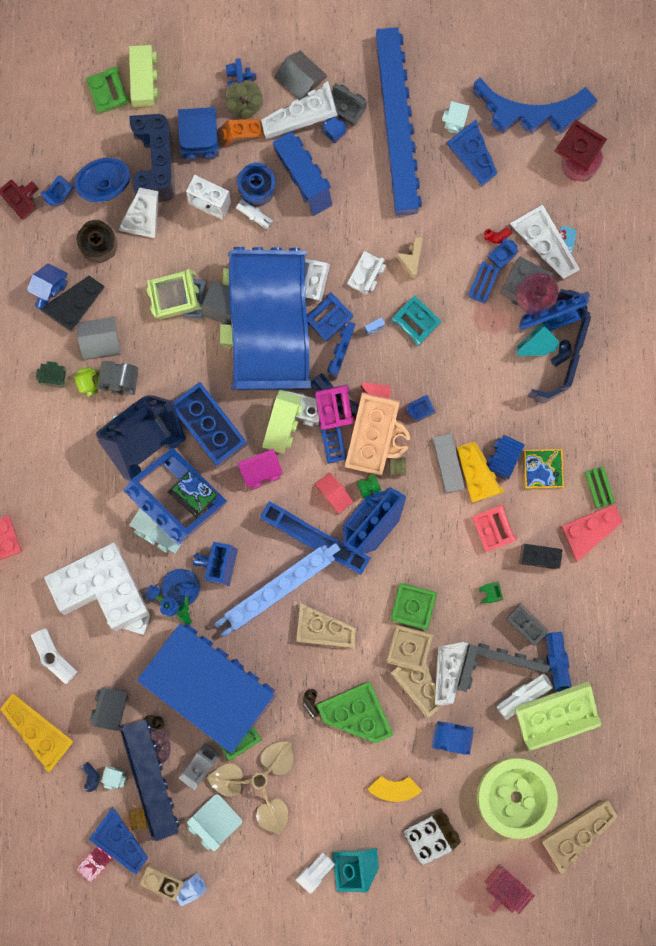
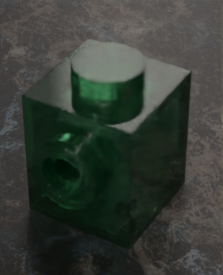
M47 361L46 364H41L40 369H37L36 380L42 386L64 388L67 369L64 366H58L57 362Z

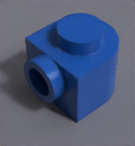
M333 117L326 119L323 123L322 133L334 143L347 132L345 129L346 124L341 119L337 120Z

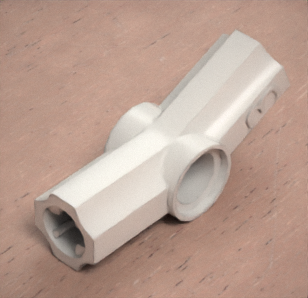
M47 628L30 635L40 655L41 663L48 667L65 684L70 682L78 671L60 656ZM49 653H53L55 656V661L52 664L46 661V656Z
M542 673L528 684L524 683L514 690L512 695L499 703L496 708L501 716L507 720L516 714L515 707L537 700L538 697L548 692L553 685L550 679Z

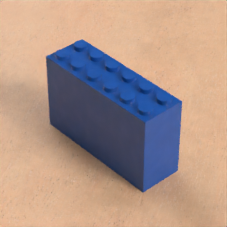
M187 623L185 626L179 624L137 679V682L230 753H235L276 698V695L273 694L275 689L267 683L260 684L258 682L260 678L251 671H248V673L244 672L242 664L235 659L232 661L227 659L229 655L219 647L216 650L211 647L213 643L203 635L199 638L196 635L198 631Z

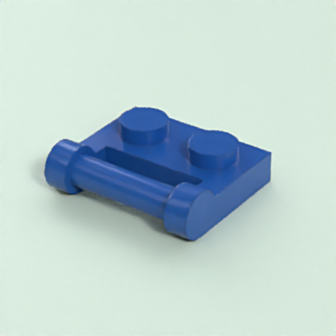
M332 292L310 314H307L308 325L325 342L354 317ZM331 304L336 306L318 323L314 321Z

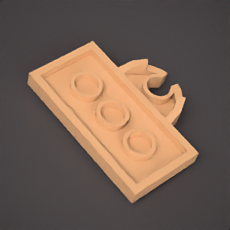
M362 392L345 467L382 476L386 458L400 457L408 449L407 444L398 445L395 442V438L398 436H403L406 440H410L408 428L402 422L396 420L400 401Z

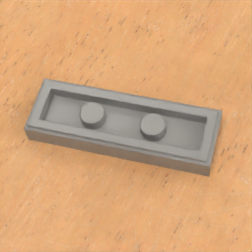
M452 433L433 437L446 494L464 490L465 487Z

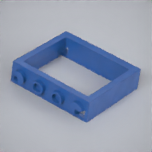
M171 448L132 478L123 490L178 545L217 514L227 502L174 448ZM162 465L170 470L179 480L191 471L192 474L217 494L206 506L208 510L187 528L140 483Z

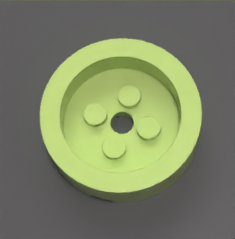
M509 757L495 762L484 772L477 787V805L481 816L493 830L509 838L524 839L540 833L550 824L557 809L558 795L553 779L543 767L525 758ZM515 791L521 794V799L518 802H512L511 794Z

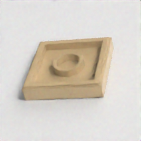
M396 625L386 663L424 673L434 635Z

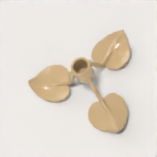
M277 742L267 747L261 755V764L268 769L264 773H256L252 779L242 780V770L232 763L224 764L208 775L211 786L218 793L227 797L238 795L241 792V784L252 783L256 790L262 791L267 803L262 804L258 808L256 813L257 822L265 830L278 835L283 833L288 822V808L281 799L276 798L271 802L269 801L265 790L268 783L266 776L270 771L280 776L287 774L291 770L294 762L291 742Z

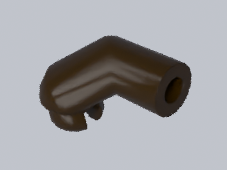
M308 689L304 693L302 705L313 719L320 714L314 705L318 694L315 689Z
M147 715L144 718L146 722H149L151 728L161 729L164 726V720L160 716Z

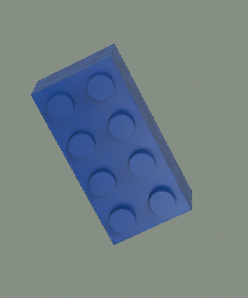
M201 382L197 383L173 402L178 418L217 468L248 445L247 441Z

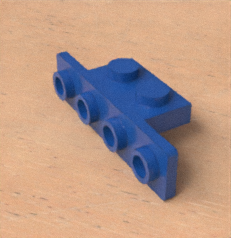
M588 291L578 293L572 298L560 300L554 305L544 306L536 312L526 313L521 317L519 328L524 330L543 323L552 331L581 320L582 314L578 308L588 305L590 294Z

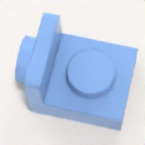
M198 873L184 881L177 897L180 906L199 898L207 891L205 883Z

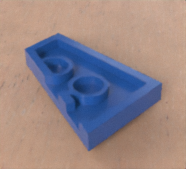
M474 120L450 139L447 145L483 187L497 175V171L484 143L483 135H481L478 128L477 120Z
M348 321L347 326L343 325L340 333L342 340L340 344H336L333 353L336 356L334 361H330L327 369L330 372L329 378L337 380L355 329V323Z
M114 807L110 809L89 838L92 843L135 875L149 858Z

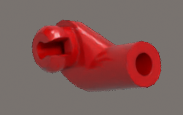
M505 227L499 233L491 229L484 231V239L495 244H500L503 239L512 235L508 227Z

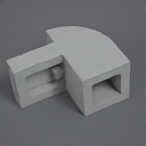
M204 744L179 779L195 790L217 761L220 754L207 744Z

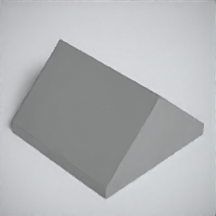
M115 317L79 322L77 324V336L83 360L121 354Z

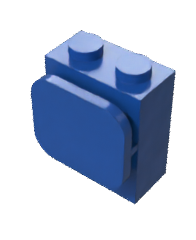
M216 108L178 109L181 158L186 161H194L196 158L212 160L215 157H219Z

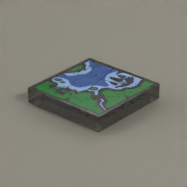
M191 470L185 473L167 492L196 518L218 497V494Z

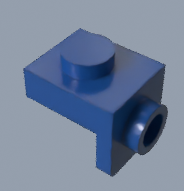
M59 175L48 190L41 192V195L45 198L44 200L47 204L59 206L65 202L74 187Z

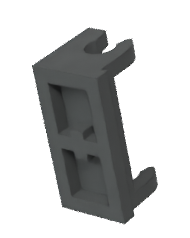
M521 603L508 615L507 620L533 646L548 633V629Z

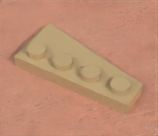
M607 799L541 839L543 846L561 875L572 862L574 863L579 858L578 855L585 848H588L592 841L618 818Z

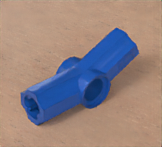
M547 633L545 635L548 651L546 655L547 665L550 666L549 672L551 671L554 689L560 692L572 687L568 670V654L565 652L563 633Z

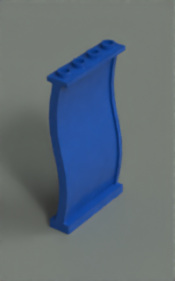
M233 247V250L228 252L229 301L233 343L232 390H307L311 388V380H309V334L305 300V256L307 251H300V248H289V251H284L281 247H273L271 250H264L263 247H253L252 250H245V247Z

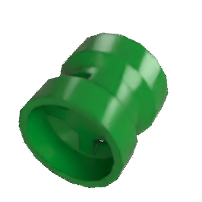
M374 474L369 475L367 480L360 479L356 481L363 498L368 497L372 491L374 493L381 491Z

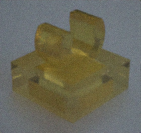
M144 809L128 811L131 831L147 829Z

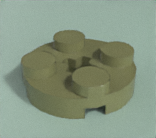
M248 80L240 83L235 82L226 90V108L235 116L249 119L262 106L263 97L261 90L254 82ZM247 96V101L242 102L240 97L244 98Z

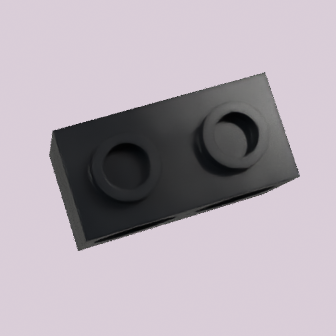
M524 543L521 545L519 564L560 569L563 549Z

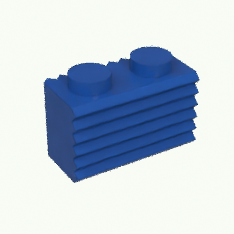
M503 435L501 439L497 438L493 447L496 451L493 456L490 455L487 459L486 465L489 470L494 472L496 476L508 480L525 444L506 435Z

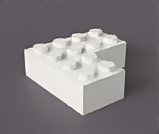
M115 543L44 577L59 612L63 615L98 599L110 628L114 632L150 615L123 555Z

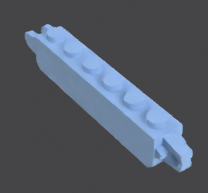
M337 543L329 548L326 545L319 547L224 614L225 616L214 624L216 627H220L227 620L231 623L232 626L221 633L223 638L232 631L243 627L332 564V561L335 560L333 555L341 550Z

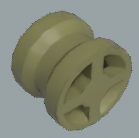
M405 457L400 459L390 458V476L395 474L406 475Z

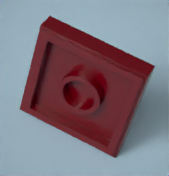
M575 119L556 148L555 153L587 172L607 141V138Z

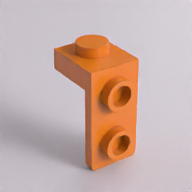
M260 119L228 120L218 128V137L221 140L222 147H229L237 139L262 138L264 136Z

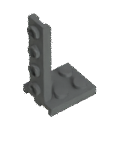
M478 643V646L468 644L457 690L467 692V689L471 688L473 681L471 677L472 670H475L478 661L476 655L545 673L549 671L550 666L545 665V661L533 658V661L527 660V656L515 653V656L508 655V650L497 648L496 651L489 650L490 646Z

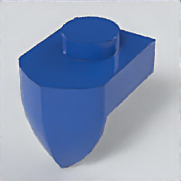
M428 395L409 403L406 407L407 416L417 422L436 413Z

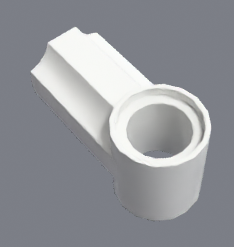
M322 852L309 868L306 867L299 874L296 881L311 894L335 863Z

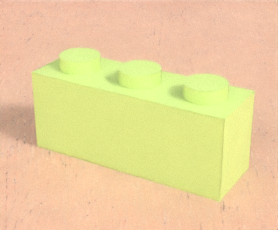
M152 45L129 46L133 107L155 106V99H158V88H155L154 81H158L157 70H154V63H157V53L153 52Z
M279 390L266 431L263 448L274 449L275 452L281 454L285 453L286 448H291L293 437H290L291 432H295L298 421H295L296 415L300 416L303 405L300 404L301 396Z

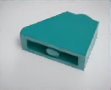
M541 323L514 349L519 356H546L558 348L560 341Z

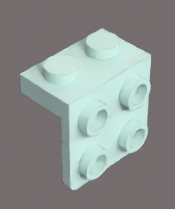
M215 794L187 821L189 824L187 828L194 836L198 834L203 839L201 843L207 850L212 849L215 851L242 824V819L220 795Z

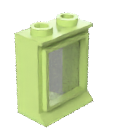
M187 269L183 272L147 280V293L151 297L152 302L150 309L154 317L162 320L202 309V305L197 303L196 298L199 288L194 285L192 278L197 276L196 272Z

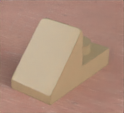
M415 237L414 243L410 242L408 254L412 255L397 253L396 256L411 279H415L417 275L423 238Z

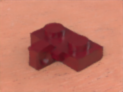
M11 179L0 188V195L17 215L24 220L37 209L31 200L34 199L32 195L39 188L33 181L25 187L23 184L18 187Z

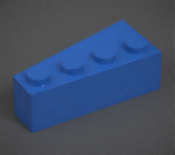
M291 131L273 141L275 153L287 172L291 171L289 175L294 185L298 186L304 202H309L312 215L315 216L333 206L329 191L331 185L326 178H322L319 166L312 163V156L308 150L305 151L302 146L304 145L300 137H295Z

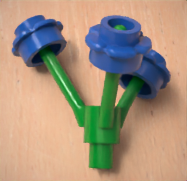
M183 581L182 585L178 586L180 589L179 594L185 596L184 604L179 606L174 598L168 597L164 599L158 595L161 589L157 587V584L149 586L144 593L147 596L145 600L148 599L153 602L156 598L161 602L160 612L163 615L173 616L177 614L179 619L184 621L185 625L186 623L188 625L192 623L188 610L189 596H194L197 589L193 582Z

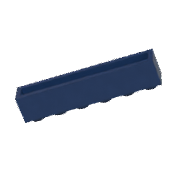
M138 719L118 726L151 840L159 841L178 834L179 822L172 812L174 805L172 799L167 795L168 784L161 774L163 768L161 761L157 760L156 757L157 747L155 742L151 740L150 733L152 730L149 722H146V719Z

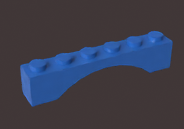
M270 501L260 516V520L314 550L324 545L329 548L337 543L341 550L333 555L334 561L360 576L371 559L366 554L357 555L344 547L343 542L318 530Z

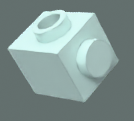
M451 101L449 111L445 110L443 115L444 128L451 133L462 131L469 106Z

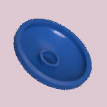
M97 159L85 165L78 172L74 183L78 195L86 201H109L119 196L126 189L130 182V171L128 166L119 159Z

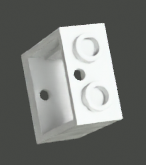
M194 175L186 191L189 204L224 220L231 206L229 191Z

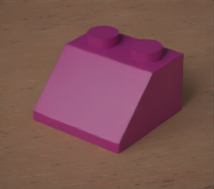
M274 449L238 463L247 488L251 487L252 490L262 487V483L269 480L270 483L281 479L280 475H283Z

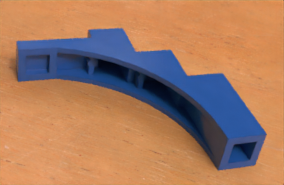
M481 77L473 85L474 94L479 99H483L485 106L490 112H494L491 119L492 125L497 131L500 130L502 134L519 121H521L522 127L526 131H530L531 134L548 121H550V125L555 131L562 134L570 128L575 119H581L598 102L586 87L577 94L556 103L529 105L498 95L489 88Z

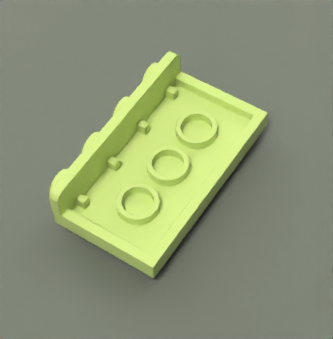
M589 682L515 707L522 737L529 750L538 749L601 726V720L597 714Z

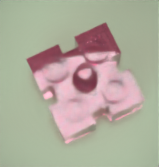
M501 864L485 880L488 886L486 889L495 898L489 906L493 912H496L501 904H504L510 912L516 911L520 914L535 896Z

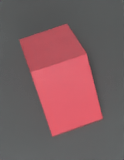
M364 382L360 388L364 393L389 398L391 386Z
M328 473L315 484L338 514L353 503L343 486L331 473Z

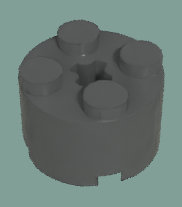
M102 361L97 390H112L111 394L123 395V392L128 395H135L138 367L127 363L115 364L114 361Z

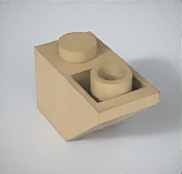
M149 864L139 885L176 901L184 882L168 871Z

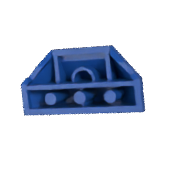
M390 487L386 491L366 497L343 524L344 547L357 555L375 551L398 524L406 496Z

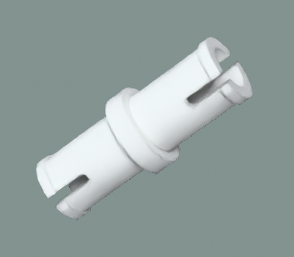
M241 199L236 207L237 210L248 216L250 221L254 220L266 230L274 221L260 212L258 207H253L244 199Z

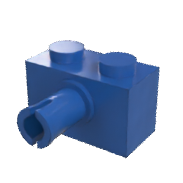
M48 263L32 275L27 291L38 296L35 303L36 308H42L53 296L56 297L60 291H64L68 283L66 280L68 273Z
M213 542L210 556L195 553L194 558L198 560L193 559V565L207 567L204 579L208 582L230 586L238 549L229 544Z

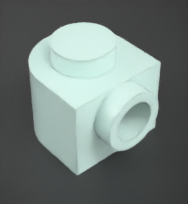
M105 766L101 782L104 783L103 787L115 790V787L124 788L127 777L124 776L126 771Z

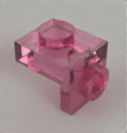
M97 846L77 870L92 883L112 858Z

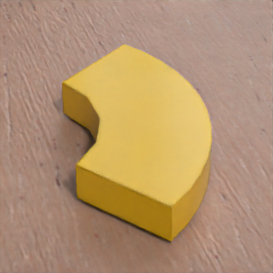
M381 775L367 788L376 797L392 802L409 800L422 792L409 776L403 780L391 781Z

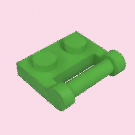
M111 67L107 71L86 78L98 114L130 103L119 79L117 67ZM112 78L118 95L117 100H113L106 79Z

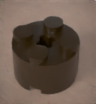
M91 220L86 222L77 233V245L87 260L101 263L114 257L117 249V239L108 224L101 220ZM96 239L100 240L98 244H95Z

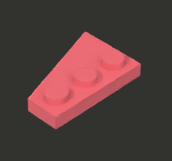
M614 504L561 526L576 562L620 525L622 520Z

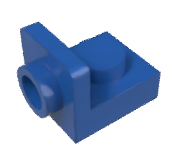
M505 238L487 257L501 270L517 255L518 246L513 240Z

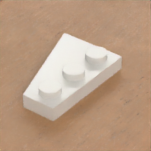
M139 188L118 231L155 238L157 233L158 191Z
M459 642L438 647L435 705L442 706L454 703L468 643Z

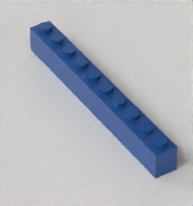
M399 27L376 29V45L395 216L418 214L419 207H422L421 196L417 195V189H420L419 178H415V171H418L417 159L413 160V153L416 152L415 141L411 142V135L414 134L413 123H409V117L412 114L411 105H407L409 87H405V81H407V69H403L405 52H401L403 34H399Z

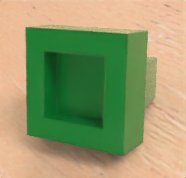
M499 581L485 584L479 588V592L485 591L487 594L486 598L481 599L482 603H493L503 600Z

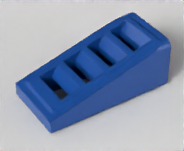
M320 425L328 464L346 460L340 426L334 427L336 432L326 433L325 430L329 429L322 430ZM337 436L338 438L336 440L327 441V438ZM339 444V447L329 449V445ZM341 452V455L330 457V453Z

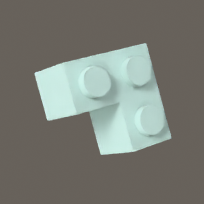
M141 508L138 510L130 523V526L136 529L134 533L153 545L155 542L159 543L157 547L167 553L170 550L176 554L181 544L178 545Z

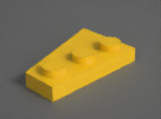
M476 442L457 447L472 503L505 493L503 487H499L495 479L497 477L494 472H491L486 465L487 460Z

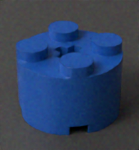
M258 162L250 163L239 172L237 177L239 194L247 203L259 206L271 201L276 188L275 176L266 165Z
M437 721L431 748L470 755L474 728Z

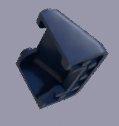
M148 395L139 399L96 432L98 442L122 477L129 481L141 472V468L138 465L162 446L170 449L177 448L180 443L186 440L173 401L154 395Z

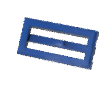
M482 261L468 297L485 304L500 268H495L493 265H488ZM483 268L487 269V271L485 273L483 281L480 285L477 295H474L473 293L478 283V280L481 276ZM490 271H493L494 273L489 283V286L486 290L484 298H481L480 295L483 291Z

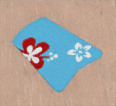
M562 226L559 234L572 255L577 231L573 228Z

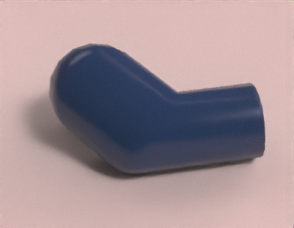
M568 340L560 341L558 355L550 359L554 367L570 358L571 344Z
M87 762L81 767L87 775L84 788L87 792H93L99 784V773Z

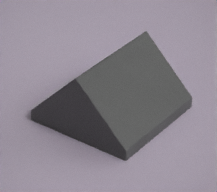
M302 51L287 56L275 75V78L298 100L308 96V93L314 90L327 77Z
M215 281L211 282L202 304V316L231 325L229 286Z

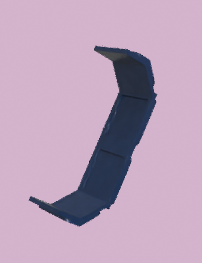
M561 289L555 299L559 301L566 300L579 292ZM587 305L578 308L582 314L581 324L563 386L549 394L532 389L527 394L528 398L545 404L572 386L580 358L579 352L583 347L591 320L590 312L587 311Z

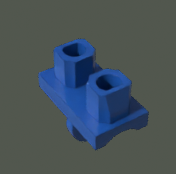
M241 58L235 59L236 63L226 65L227 77L237 76L238 81L228 82V87L235 82L240 83L244 82V80L252 82L257 79V75L251 73L249 67L245 68L244 74L242 73Z

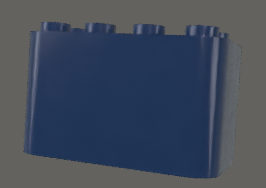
M162 114L131 115L129 119L134 139L141 140L144 148L151 149L152 170L140 171L135 174L133 178L134 193L136 195L139 188L158 191V202L169 201L175 196L172 135L168 120Z

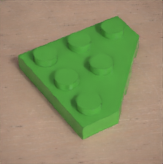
M370 681L317 704L324 723L374 743L394 736Z

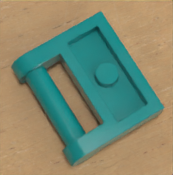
M415 295L391 319L394 324L397 323L415 340L414 343L417 346L442 322ZM405 314L424 331L421 335L402 319Z

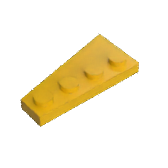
M14 693L0 708L13 727L22 736L25 743L32 749L38 760L44 765L48 773L53 770L75 742Z

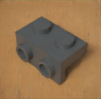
M335 83L332 95L337 115L355 126L366 110L367 101L360 94L355 95L350 92L345 85Z

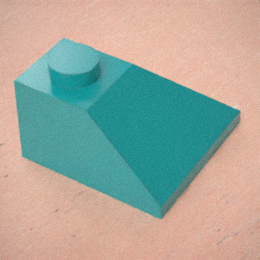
M357 848L332 852L333 862L335 863L334 871L337 892H368L379 869L377 848Z

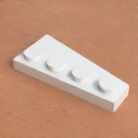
M329 82L322 84L323 87L316 91H310L308 96L303 99H296L291 102L289 107L281 108L262 119L261 122L266 139L338 116Z
M543 205L510 223V226L563 280L580 271Z

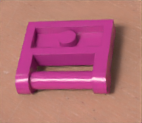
M347 384L314 391L322 430L355 423L354 416L351 413L348 397L349 386ZM339 393L345 417L342 419L339 418L335 394Z

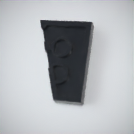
M87 276L40 308V311L72 332L105 286L91 276Z

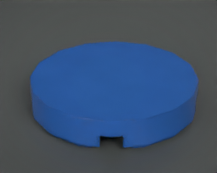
M175 569L169 572L162 582L164 598H174L178 606L184 604L185 596L179 594L180 589L178 586L182 585L183 581H191L197 586L194 596H189V605L194 603L200 592L198 578L186 569Z

